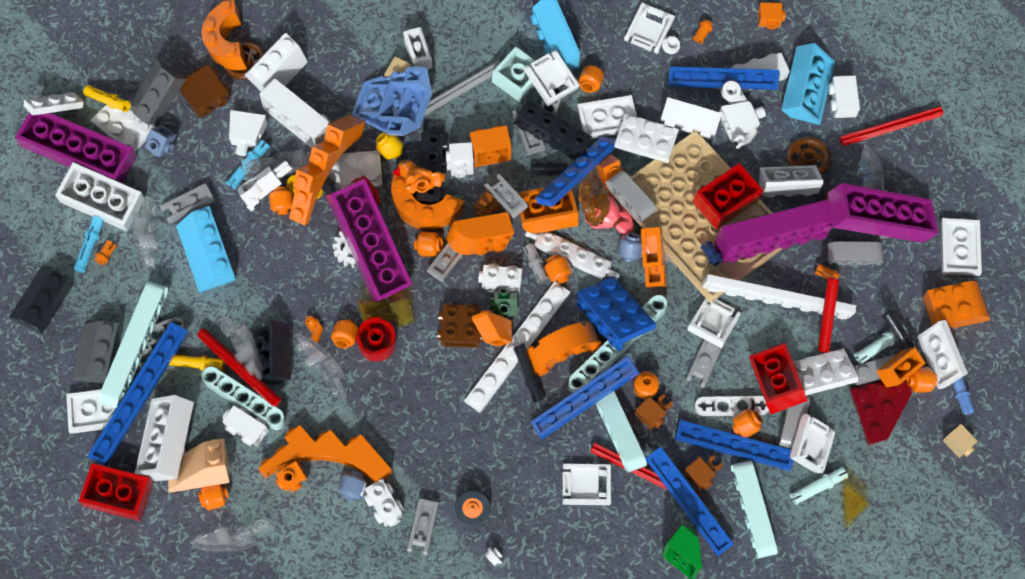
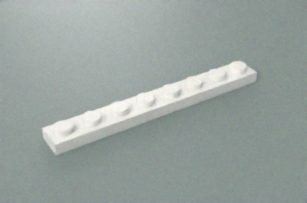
M709 274L702 281V288H706L710 292H725L729 296H744L748 300L758 299L763 300L767 304L777 303L782 304L786 308L796 307L800 308L801 311H815L823 315L825 302L823 298ZM836 301L834 315L837 318L848 319L856 313V305Z
M556 282L552 284L514 334L512 343L505 346L464 400L465 403L479 413L482 412L518 364L513 348L525 344L526 350H528L570 295V291Z

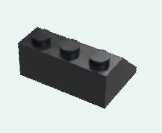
M39 269L9 318L43 334L73 287L68 278L52 270Z
M270 320L247 330L248 368L266 385L282 384L291 380L290 324Z

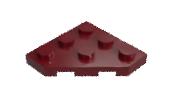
M906 380L900 385L886 387L881 381L850 389V394L868 445L888 440L912 395L911 388L907 385Z

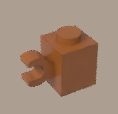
M486 189L474 204V214L476 217L496 214L501 208V204Z
M664 394L659 397L657 402L649 397L635 411L634 415L651 431L655 427L659 429L665 423V411L672 407V402L668 405L662 403V400L665 399Z
M715 455L711 456L706 463L699 457L684 470L683 474L698 491L703 488L705 490L710 488L714 484L713 479L716 475L714 472L719 471L723 466L722 463L718 466L712 464V461L716 458Z

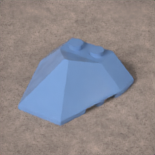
M409 67L401 73L396 71L391 76H380L363 82L352 115L388 135L404 136L420 128L432 96L427 68Z

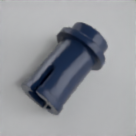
M711 241L706 242L709 249H707L705 244H702L700 248L709 259V264L716 266L723 261L722 254L717 252Z

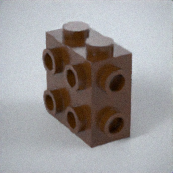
M209 65L200 67L193 74L185 76L186 80L179 90L198 119L208 116L214 109L226 105L230 100L228 86L225 82H220V75L216 69L212 70Z
M455 302L443 304L442 311L438 313V322H442L441 329H437V340H440L441 346L479 348L480 342L484 343V339L474 324L472 316L480 314L481 306L474 303L459 305Z

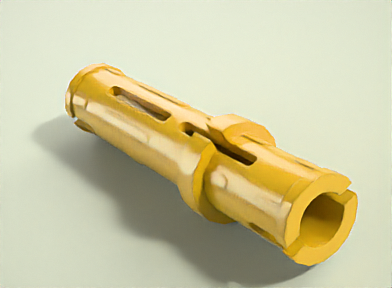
M87 85L83 90L85 96L107 104L109 108H116L122 112L130 110L131 103L121 99L116 94H109L91 85Z
M175 354L169 365L199 368L201 371L208 367H215L223 372L224 367L222 366H225V362L222 359L208 358L205 355L196 357Z

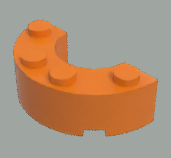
M235 0L221 2L207 15L202 26V40L214 62L219 63L226 69L245 70L247 69L246 58L240 43L226 41L233 29L242 26L240 10Z
M396 175L393 177L391 190L395 210L405 223L414 228L427 231L439 230L456 221L465 209L464 200L448 194L437 204H421L415 200L411 192H408L406 187L410 184H406V179Z
M580 322L545 336L538 341L540 345L535 349L531 346L527 353L535 374L544 376L549 373V370L557 362L565 361L569 355H578L590 351L595 353L603 343L591 322H586L584 326Z

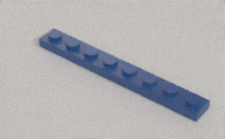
M170 322L87 455L89 459L105 467L107 466L187 337L188 330Z

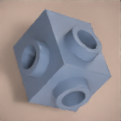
M163 125L155 127L147 135L145 148L158 157L170 154L174 148L173 143L177 134Z

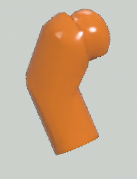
M308 316L305 319V324L311 331L309 342L318 345L323 327L317 318Z

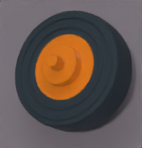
M478 489L463 491L455 501L456 516L464 524L472 526L481 524L490 514V500L484 492Z

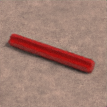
M829 277L827 281L818 350L822 353H828L830 350L839 279L835 277Z

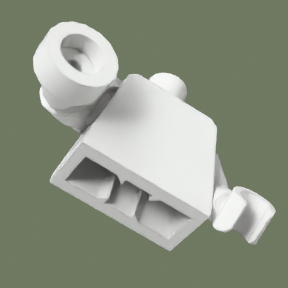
M728 81L723 85L721 94L730 105L722 106L718 112L722 113L720 119L731 143L737 142L736 148L739 149L742 145L752 141L760 125L758 119L765 117L766 114L763 107L753 109L751 102L741 92L737 82Z

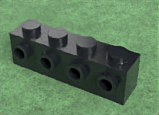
M527 99L514 122L519 129L527 131L536 139L544 141L553 149L561 151L567 157L574 160L582 155L592 138L591 135Z
M421 132L420 168L430 170L432 173H442V168H446V157H443V151H447L448 141L444 140V133ZM433 186L432 189L424 193L417 192V201L425 205L437 204L444 199L445 192L441 191V187Z

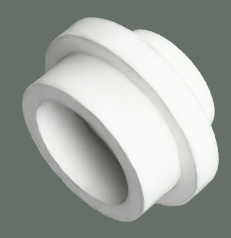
M668 36L663 40L662 48L668 54H675L680 49V42L676 37Z
M491 547L487 548L488 551L485 555L494 566L498 563L501 564L503 562L501 559L503 557L502 553L496 547L494 549Z

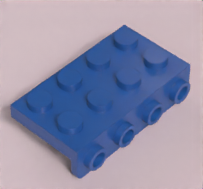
M614 276L578 291L577 307L587 315L588 320L594 323L599 333L604 335L608 339L609 344L615 347L617 351L623 349V343L656 329V322Z

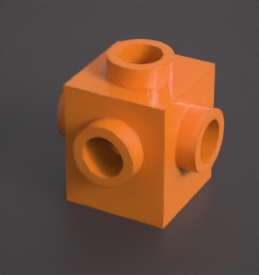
M295 461L292 464L287 462L278 468L279 472L276 473L277 479L275 481L281 490L285 489V491L291 490L295 492L302 488L303 485L301 483L309 478L300 463Z

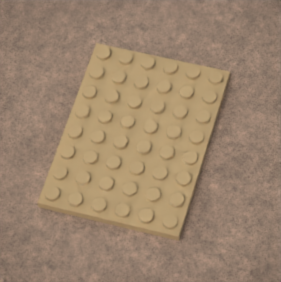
M694 131L673 146L668 163L655 159L630 178L650 198L656 207V212L642 222L637 221V223L643 229L661 228L664 252L703 296L712 303L725 292H710L706 288H702V281L708 274L741 281L780 252L782 248L775 249L768 254H764V252L759 253L752 258H740L734 263L721 262L716 266L709 264V259L700 247L702 244H705L707 249H709L706 244L707 241H711L715 247L714 242L721 227L716 230L692 201L698 190L731 168L700 134ZM759 200L723 226L773 213Z

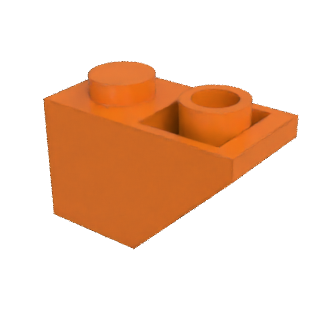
M609 154L596 166V169L609 194L616 200L607 188L606 181L623 170L620 161Z
M489 310L480 311V314L472 316V320L485 343L494 346L512 343V320L504 318L503 315L493 314Z

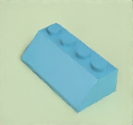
M540 0L532 7L530 19L532 25H536L538 28L536 31L538 39L544 42L543 49L545 55L550 54L551 56V52L556 50L570 72L579 68L580 51L558 1Z
M815 43L796 47L781 110L790 118L820 125L835 61Z
M210 207L191 212L176 227L199 293L236 280Z

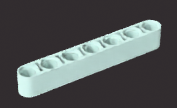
M150 281L146 283L101 389L99 403L117 408L127 393L167 297V286Z
M656 295L642 308L657 322L666 311L667 300L661 295ZM660 304L663 308L656 309L653 305ZM642 335L623 343L621 351H617L615 347H612L606 341L570 376L568 384L570 392L574 393L605 372ZM607 355L609 360L603 361L600 359V356ZM593 368L596 373L589 374L586 369ZM574 381H580L582 383V386L575 387L572 383Z

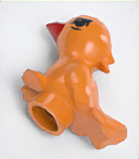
M411 160L401 161L392 172L393 175L406 179V184H410L406 188L411 193H415V191L424 193L432 189L433 186L441 187L445 179V173H432L430 170L420 168Z

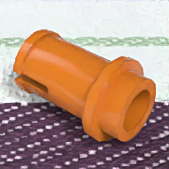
M703 20L699 23L700 27L693 36V40L700 44L704 42L707 34L713 30V24L708 20Z
M106 240L99 253L95 254L94 260L101 265L108 263L109 257L117 248L116 244L111 245L113 242Z
M821 263L814 273L826 280L829 277L839 278L840 276L838 270L834 271Z

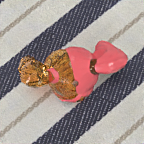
M585 180L582 182L580 192L578 193L579 201L585 212V220L590 227L594 229L614 227L623 235L634 231L632 216L622 205L618 207L616 201L605 193L594 196L589 181Z

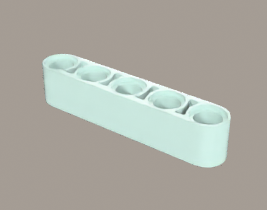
M208 367L203 371L202 378L208 388L240 408L242 406L247 409L254 418H261L271 429L280 430L284 427L286 420L280 409L271 406L265 399L215 367ZM211 375L217 376L214 381H208V378ZM227 385L233 386L230 391H223ZM244 395L249 396V398H248L247 401H245V402H240V401H239V399H240L242 396H244ZM258 406L265 407L262 412H255ZM275 416L281 417L277 423L271 422Z
M613 391L598 401L596 406L624 468L629 473L647 466V463L618 398Z
M750 460L732 464L731 471H734V482L737 491L739 490L741 497H739L742 510H745V521L747 528H750L751 531L750 539L757 553L755 556L758 559L777 554V546L753 463Z

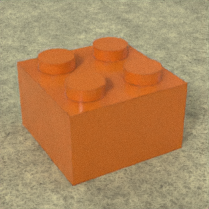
M497 125L491 129H476L470 132L474 167L511 161V142L507 126Z

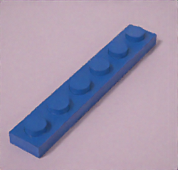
M670 67L668 85L672 87L722 88L726 82L734 81L739 84L741 89L778 90L780 71L771 69Z
M608 137L599 138L536 196L537 203L553 207L615 149L616 139Z
M627 356L532 420L531 424L539 437L544 439L640 373L630 357Z
M684 420L679 422L675 438L677 441L786 471H791L793 459L789 458L791 454L790 449Z
M660 447L645 458L716 555L719 556L734 545L664 449Z

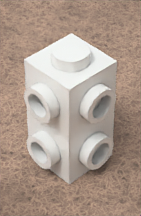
M498 264L484 265L483 271L479 272L478 282L482 283V289L490 293L500 289H508L509 291L520 293L522 269L512 265L507 267H500Z
M233 406L231 409H228L223 415L224 420L222 421L226 426L225 430L233 436L235 434L241 436V440L249 446L253 444L258 447L269 431L265 426L267 423L259 417H256V419L249 415L250 412L242 406L240 408Z
M383 479L365 488L367 495L364 496V499L369 507L373 505L376 510L373 514L379 524L383 523L385 527L388 525L392 527L398 524L400 518H402L401 511L404 509L399 500L395 501L391 494L394 492L390 484H385Z

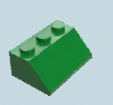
M682 525L666 544L662 557L689 579H696L702 568L699 538L692 528Z

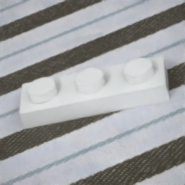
M73 92L24 99V107L32 115L83 108L84 101Z

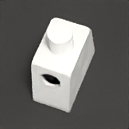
M230 111L229 139L231 145H237L235 152L237 155L246 156L248 147L255 148L259 143L267 126L266 115Z

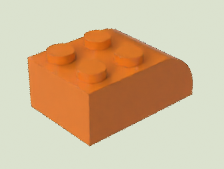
M546 187L518 192V195L528 205V208L519 214L525 231L529 233H543L579 226L578 210L572 189L553 207L537 203L536 196Z
M505 212L453 221L446 239L449 246L459 254L483 255L489 251L500 252L505 250L514 234L509 214Z
M976 281L927 290L923 296L932 326L939 321L946 320L949 329L990 320L979 284Z

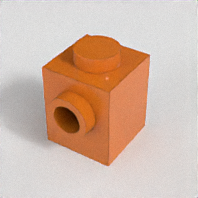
M760 3L758 27H767L768 29L780 27L782 21H785V10H782V3Z

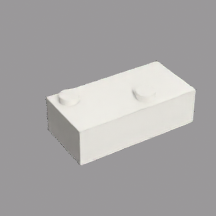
M276 79L259 93L263 109L312 148L324 142L327 125L330 124L328 117L317 113Z
M72 163L55 195L60 203L92 217H100L104 222L128 231L145 200L140 191L76 163Z
M176 395L151 399L135 474L149 477L151 481L178 478L194 402Z

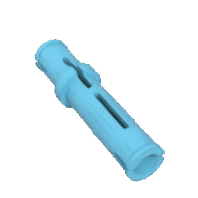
M260 140L252 152L249 151L247 153V158L226 181L228 186L231 185V188L235 190L254 165L261 161L260 158L270 148L267 143L264 145L265 141Z
M92 217L89 229L84 234L85 239L73 267L75 271L85 273L96 241H99L100 238L99 233L104 223V220L100 217Z

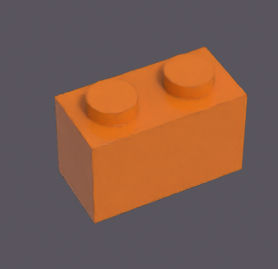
M916 347L901 350L876 372L884 385L891 387L900 385L926 363Z

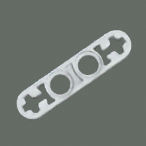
M763 396L700 397L697 399L694 408L696 413L701 416H735L741 412L737 407L738 402H745L749 409L752 407L751 401H754L753 405H759L760 401H763V404L766 405ZM712 401L715 402V411H712V407H707L705 411H702V408L698 407L701 405L702 402H705V405L711 406ZM718 403H727L728 410H719ZM754 406L753 408L760 415H765L769 412L767 406L764 410H761L759 406Z

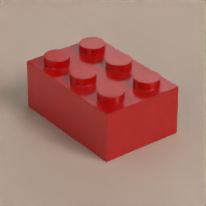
M739 163L698 190L692 203L717 230L757 203L764 190Z
M786 343L748 356L770 415L808 401Z
M91 463L79 503L86 508L141 521L153 482L149 477Z

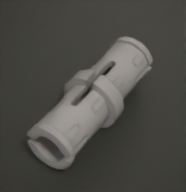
M532 243L523 247L529 261V268H532L537 283L548 279L543 266V259L539 257L535 244Z

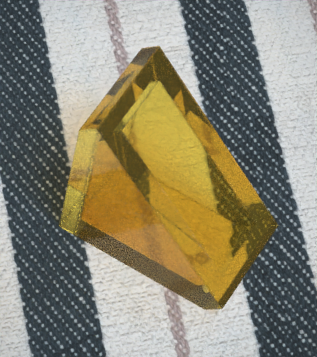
M404 289L386 297L396 328L415 322Z
M357 301L362 322L373 317H378L385 321L393 319L388 302Z
M845 484L841 488L844 527H849L870 503L852 486Z

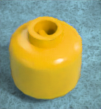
M383 132L377 137L376 150L388 160L396 159L402 154L403 142L396 135H388Z

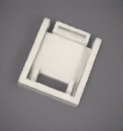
M641 3L624 41L628 42L630 37H633L631 40L632 44L649 51L655 46L654 53L658 54L675 16ZM651 13L663 18L662 24L646 18L647 14Z
M556 50L551 52V56L547 54L531 63L530 67L526 66L524 68L525 73L547 106L579 88L578 82ZM564 84L567 89L555 95L553 90Z
M705 298L687 330L722 348L741 316V312L738 311L733 318L734 308L717 299L709 305V301Z
M808 414L802 415L789 458L815 473L823 474L835 431L829 429V426ZM805 457H811L813 459L812 462L805 459Z
M563 464V470H571V472H563V497H570V499H563V504H611V465ZM598 476H606V493H599L598 495Z

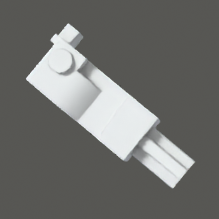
M286 160L273 170L268 166L257 176L238 187L239 195L245 201L250 211L255 209L254 206L259 203L260 199L281 185L280 178L292 170V167Z

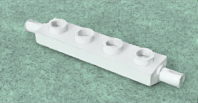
M549 231L539 234L527 232L525 235L535 240L536 248L552 256L557 254L565 256L570 265L601 280L606 278V276H614L618 280L620 273L610 269V261Z

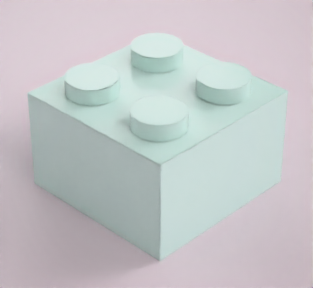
M515 47L493 71L492 83L521 103L535 87L524 71V68L526 66L530 67V64L535 62V60Z

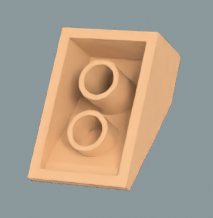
M224 438L205 441L184 453L181 459L178 478L168 480L169 493L229 483V459Z

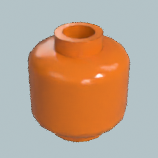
M585 66L578 78V84L585 92H596L600 89L604 80V73L597 66Z
M287 187L275 188L269 194L270 209L273 212H278V215L289 214L294 198L293 192L288 190Z
M421 232L417 239L414 240V249L422 257H436L443 250V239L436 232Z
M557 254L546 260L547 263L544 269L551 282L562 284L569 280L568 276L571 275L572 268L565 256Z
M350 319L337 321L331 335L332 341L337 347L343 349L353 346L356 341L358 326Z
M921 367L908 377L906 382L913 392L925 393L931 392L937 386L938 378L931 368Z
M648 371L638 374L633 384L634 393L639 398L645 400L649 397H654L659 388L657 376Z
M747 408L733 417L734 424L732 428L737 435L748 438L761 429L763 420L756 410Z
M221 484L201 487L200 492H198L202 508L205 507L208 511L225 506V498L229 497L226 486L221 487Z

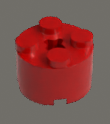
M378 317L369 318L362 322L356 333L358 349L362 356L369 361H383L389 358L396 348L395 330L391 323Z

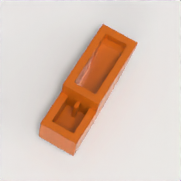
M661 228L641 229L646 287H668Z

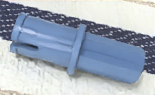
M961 377L952 384L956 393L955 398H958L963 414L969 415L974 412L969 397L971 393L967 390L964 379Z

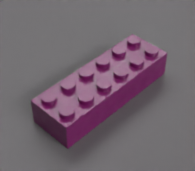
M29 112L15 136L20 147L67 167H71L72 163H76L121 184L137 158L133 147L51 113L32 115Z
M366 180L356 181L326 195L372 300L380 301L411 286V280Z
M844 183L839 184L827 193L833 228L921 243L928 241L938 234L931 199Z
M829 200L722 226L714 242L717 252L722 254V263H734L740 258H752L759 253L764 252V254H768L775 249H787L794 244L799 243V245H803L810 240L826 238L833 226Z

